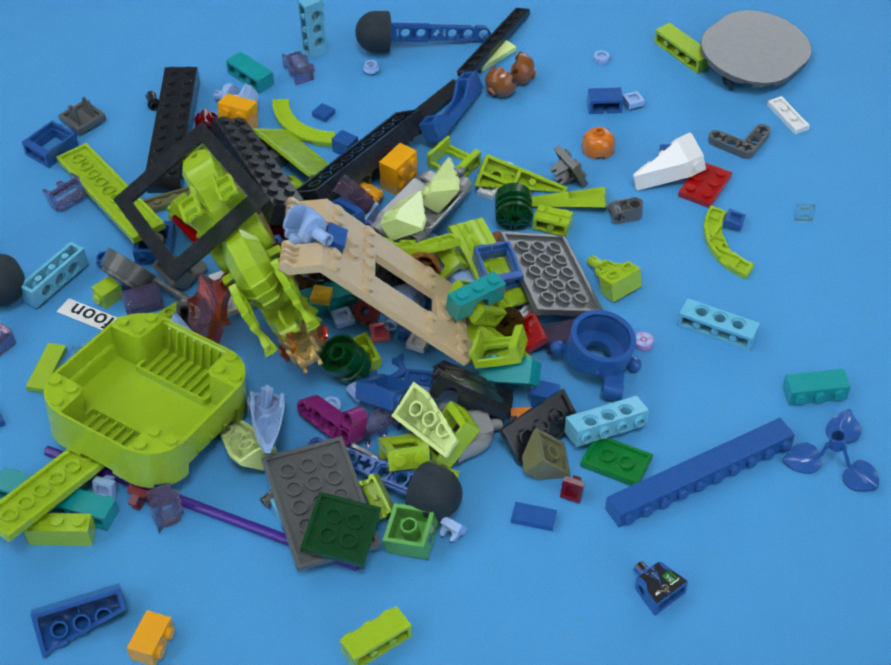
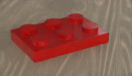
M705 163L706 170L689 177L679 190L678 197L710 208L731 179L732 172Z

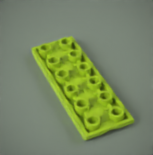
M482 217L447 226L449 233L461 239V245L457 246V248L469 265L468 269L474 280L479 279L472 260L474 247L482 244L496 243ZM504 256L482 260L487 274L494 271L497 274L510 272ZM519 287L505 290L503 299L498 301L502 308L516 307L526 304L527 299L524 291Z

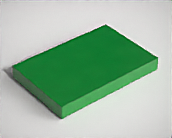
M607 437L590 443L580 462V467L632 486L642 481L653 459V454Z

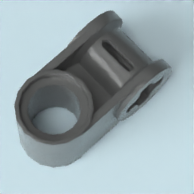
M632 197L609 203L607 208L608 212L612 214V222L614 224H621L640 220L643 213V201L640 198Z

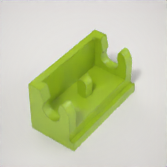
M371 474L367 480L359 481L358 483L369 504L382 507L378 522L390 517L394 503L378 474Z

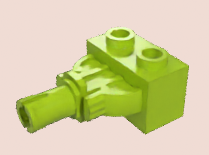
M595 255L587 259V265L594 268L595 275L599 277L601 294L610 301L615 302L642 287L641 268L630 261L623 264L613 263L610 260L602 261Z

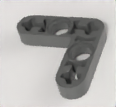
M759 124L745 140L719 130H713L709 133L708 142L714 147L743 159H751L767 141L771 129L766 124Z

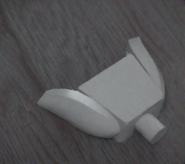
M439 403V410L442 412L448 403ZM480 409L467 411L481 431L456 460L458 463L482 453L493 442L494 431L503 427L500 418L490 419L489 414ZM458 423L454 427L455 431L460 428Z

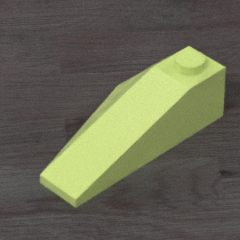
M450 157L443 162L429 183L421 190L424 199L423 205L438 214L459 192L460 179L456 176L457 171L454 170V164Z
M421 191L405 196L384 213L380 225L390 240L394 241L423 231L427 218L424 214V199Z
M413 382L391 416L445 458H448L459 440L430 393Z
M232 420L220 432L229 457L240 466L264 471L261 458L278 453L276 446H274L271 453H264L257 443L252 426L243 420L240 422Z

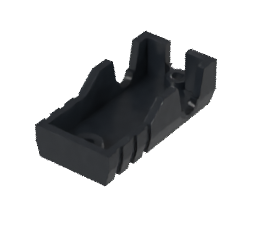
M445 360L432 367L434 370L433 374H431L432 379L429 388L431 397L438 399L445 389L448 390V388L453 387L457 390L458 394L456 404L464 407L467 411L480 409L504 421L506 420L512 408L514 390L506 389L505 386L497 385L496 382L488 381L480 375Z

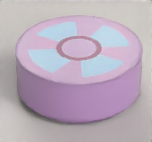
M646 332L637 333L635 348L641 351L650 350L653 346L652 335Z

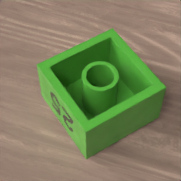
M394 503L382 540L387 553L428 560L439 524L434 512H429V517L425 518L422 513L425 511L410 505Z

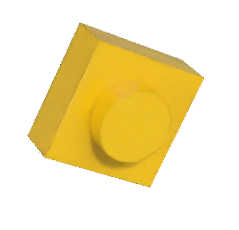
M314 285L310 296V304L329 306L333 295V287Z

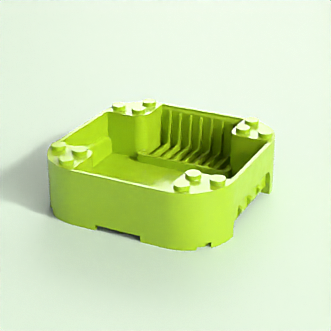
M136 313L120 316L54 371L46 381L44 398L50 431L55 441L64 448L79 456L83 454L111 469L114 475L131 484L146 488H154V484L166 483L167 486L172 485L189 474V463L232 420L240 422L243 419L247 410L245 365L242 359L232 350L155 313Z

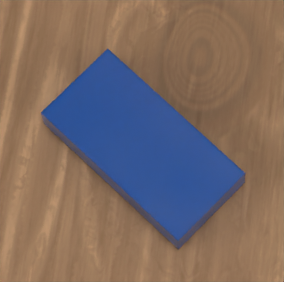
M515 502L511 523L553 531L557 510Z

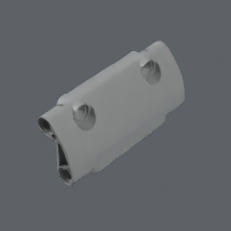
M426 170L418 178L415 177L378 214L371 225L375 232L385 238H389L380 225L384 213L405 196L421 191L435 174L433 171ZM467 177L459 178V192L439 214L424 206V214L427 220L423 231L394 240V242L416 240V243L426 240L436 226L453 208L458 206L461 199L471 190V180Z

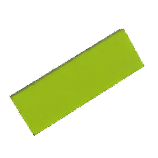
M47 344L26 384L27 391L44 393L46 381L59 368L67 352L65 345Z

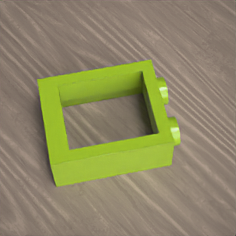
M457 279V281L452 284L451 289L448 293L456 289H459L471 283L472 281ZM480 301L474 307L473 314L468 316V318L475 325L497 327L507 312L498 302L487 306L483 301Z
M450 401L441 413L451 429L457 423L460 426L455 433L459 440L448 458H445L429 445V452L433 455V461L440 466L444 464L450 468L481 431L467 410L453 401Z

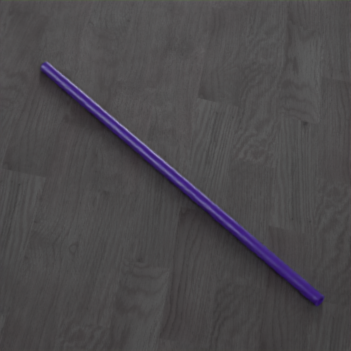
M47 446L44 450V455L55 459L64 451ZM107 467L97 473V475L102 477L105 475L114 476L115 482L126 486L131 484L114 475L112 470ZM154 485V488L140 487L148 490L155 497L289 546L286 535L283 532ZM338 561L332 562L354 571H357L359 568L357 566L341 563Z

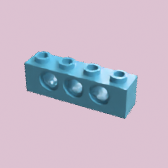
M297 0L302 52L310 59H314L327 53L326 28L324 25L325 15L323 13L324 2L323 0Z
M69 242L26 278L21 287L23 301L38 308L87 266L88 260L84 248Z
M687 298L679 313L677 326L750 351L757 338L760 323Z
M633 396L567 416L564 432L573 444L578 447L646 426L649 410L637 396Z

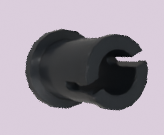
M148 91L145 95L148 101L147 106L155 111L157 110L159 100L154 91Z

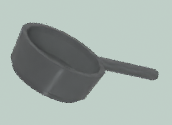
M111 248L107 249L100 263L103 272L140 294L142 291L145 292L153 283L177 298L193 299Z

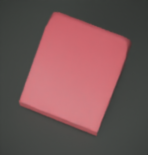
M385 322L369 324L372 343L391 340L390 331L385 328Z

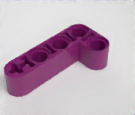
M312 395L297 402L299 414L332 439L342 436L345 446L363 440L368 420L367 412L363 407L358 406L341 412L319 395Z

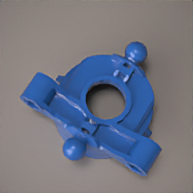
M590 310L580 314L572 324L566 343L564 344L562 341L556 340L550 345L551 352L554 355L564 354L565 359L568 360L575 370L603 377L600 397L620 401L624 391V372L626 369L631 372H637L642 366L639 358L632 357L636 347V335L633 328L619 315L605 310ZM588 346H599L606 350L609 358L594 355L585 348Z

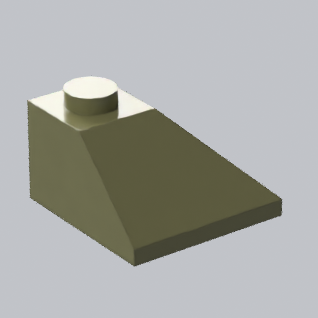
M538 428L534 429L522 455L524 472L537 480L570 477L565 443Z

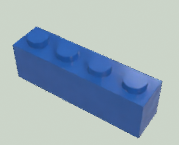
M120 583L32 609L30 616L42 657H46L52 651L63 647L76 637L87 633L93 627L126 610Z

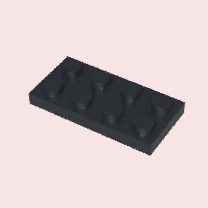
M559 389L500 428L499 432L516 464L522 465V455L534 429L538 428L559 440L566 435L564 432L566 417L577 413L565 390Z

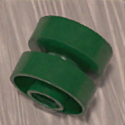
M339 334L331 337L323 345L322 351H320L319 357L323 362L321 366L344 385H349L358 379L366 378L370 372L372 365L370 354L349 335Z

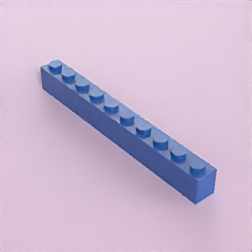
M777 418L606 498L605 510L618 527L630 525L638 518L649 516L653 511L666 508L671 503L683 500L696 491L700 492L713 483L717 484L730 475L734 476L747 467H754L762 460L771 459L777 453L788 451L793 445L795 434L781 418Z

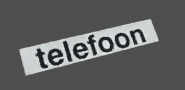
M70 298L56 311L100 330H103L117 319L115 316Z

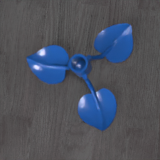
M851 409L840 412L828 422L826 434L829 437V442L825 443L820 453H818L814 445L803 442L794 445L783 457L785 464L792 470L803 474H810L821 468L822 462L819 457H822L828 448L834 452L843 451L846 464L849 467L843 472V482L854 491L876 490L879 487L878 474L869 462L857 460L853 465L850 463L845 445L846 443L855 442L861 435L860 424L854 417Z

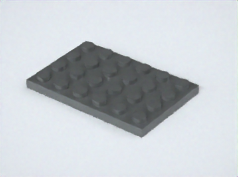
M500 232L498 236L500 241L510 240L524 274L520 284L535 315L579 316L586 311L603 310L565 235Z
M340 436L261 458L297 572L334 562V560L300 552V547L319 491L366 503L343 437ZM376 530L369 551L381 548V542Z

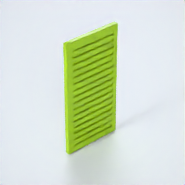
M253 128L256 135L308 177H313L329 164L285 129Z

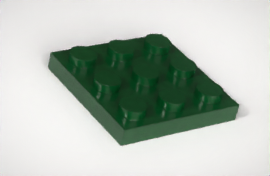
M319 491L300 552L364 568L382 507Z

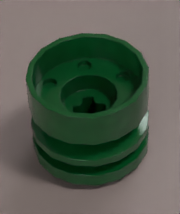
M508 183L496 191L495 214L496 222L500 227L509 231H518L525 229L531 224L533 220L532 193L525 185Z

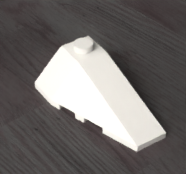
M687 133L673 140L670 147L665 151L661 150L658 153V157L652 162L648 161L633 174L635 189L638 191L692 177L706 170L704 155L692 133Z

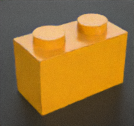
M146 610L127 646L130 659L147 665H156L158 660L163 658L165 646L169 640H172L175 634L172 618Z

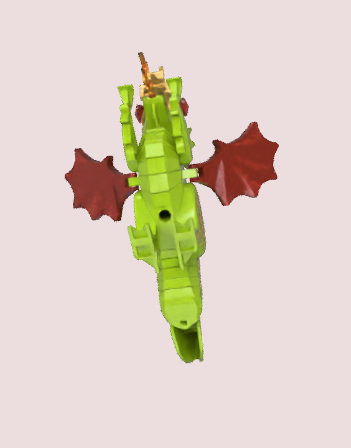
M203 143L182 160V175L191 193L178 204L183 222L185 224H192L200 237L248 196ZM262 212L260 214L254 213L210 252L212 258L224 274L217 280L211 279L205 273L198 275V290L193 297L187 299L189 308L187 325L193 332L220 344L225 327L231 325L227 318L229 299L232 297L233 302L242 318L249 325L250 330L259 337L260 343L264 348L265 358L279 350V355L287 363L292 360L295 366L299 365L304 374L308 373L307 366L316 361L319 365L323 364L318 353L322 351L321 347L329 339L328 330L320 323L322 319L316 316L318 309L309 305L307 297L300 294L294 275H286L279 270L280 252L282 250L281 243L283 241L276 243L275 237ZM250 302L255 307L261 309L270 329L277 335V341L281 345L278 348L260 329Z

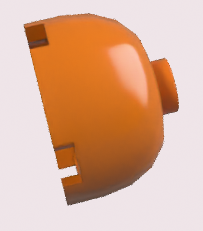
M603 127L589 129L582 138L581 147L583 154L594 160L597 157H605V159L611 157L615 152V138L612 132Z

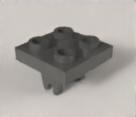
M85 97L81 98L82 102L73 107L69 105L68 110L58 115L59 120L78 135L106 120L105 114L93 106L90 100H86Z
M560 145L556 146L554 151L559 160L550 169L555 177H557L556 181L560 182L559 184L565 185L575 179L582 188L588 184L585 179L587 175L581 168L580 162L576 158L573 160L571 153L566 148L563 150Z

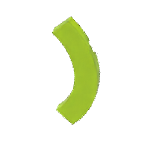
M273 99L274 116L282 129L287 130L302 142L308 141L316 146L332 147V138L335 136L334 131L318 130L303 124L291 112L289 99Z
M711 205L704 222L706 245L713 257L724 268L746 280L754 269L755 264L730 250L722 234V224L727 211Z
M451 233L428 238L416 243V240L394 242L390 238H386L409 255L417 252L433 253L461 245V239Z

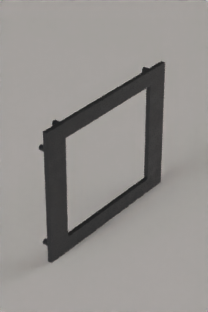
M201 122L113 200L176 283L186 273L188 275L192 274L191 269L254 213L260 214V208L270 198L207 126ZM203 143L248 196L175 259L133 203Z

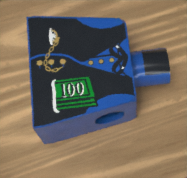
M643 561L635 565L633 571L639 575L636 579L635 589L655 616L686 593L688 581L664 563L657 562L650 568Z

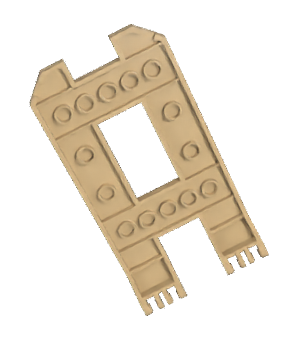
M293 197L287 199L285 217L292 205H306L321 214L326 220L327 225L329 222L348 229L342 252L331 246H324L320 242L293 244L288 240H284L281 243L280 271L286 275L320 272L461 365L466 366L473 363L469 358V350L472 348L473 340L467 337L469 318L466 317L457 322L445 309L447 293L452 286L451 282L437 274L430 266H425L375 232L371 226H366L344 211L340 205H335L328 199L298 201ZM375 262L432 299V311H427L375 276Z

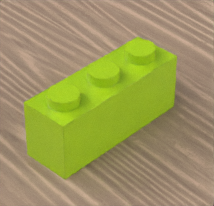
M46 513L28 527L24 534L29 545L93 546L96 525L92 514Z
M397 606L387 609L379 617L365 622L354 632L345 634L340 639L341 652L350 665H367L411 638L412 625Z

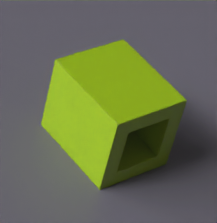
M107 276L91 287L93 301L105 309L124 298L121 285L110 276Z

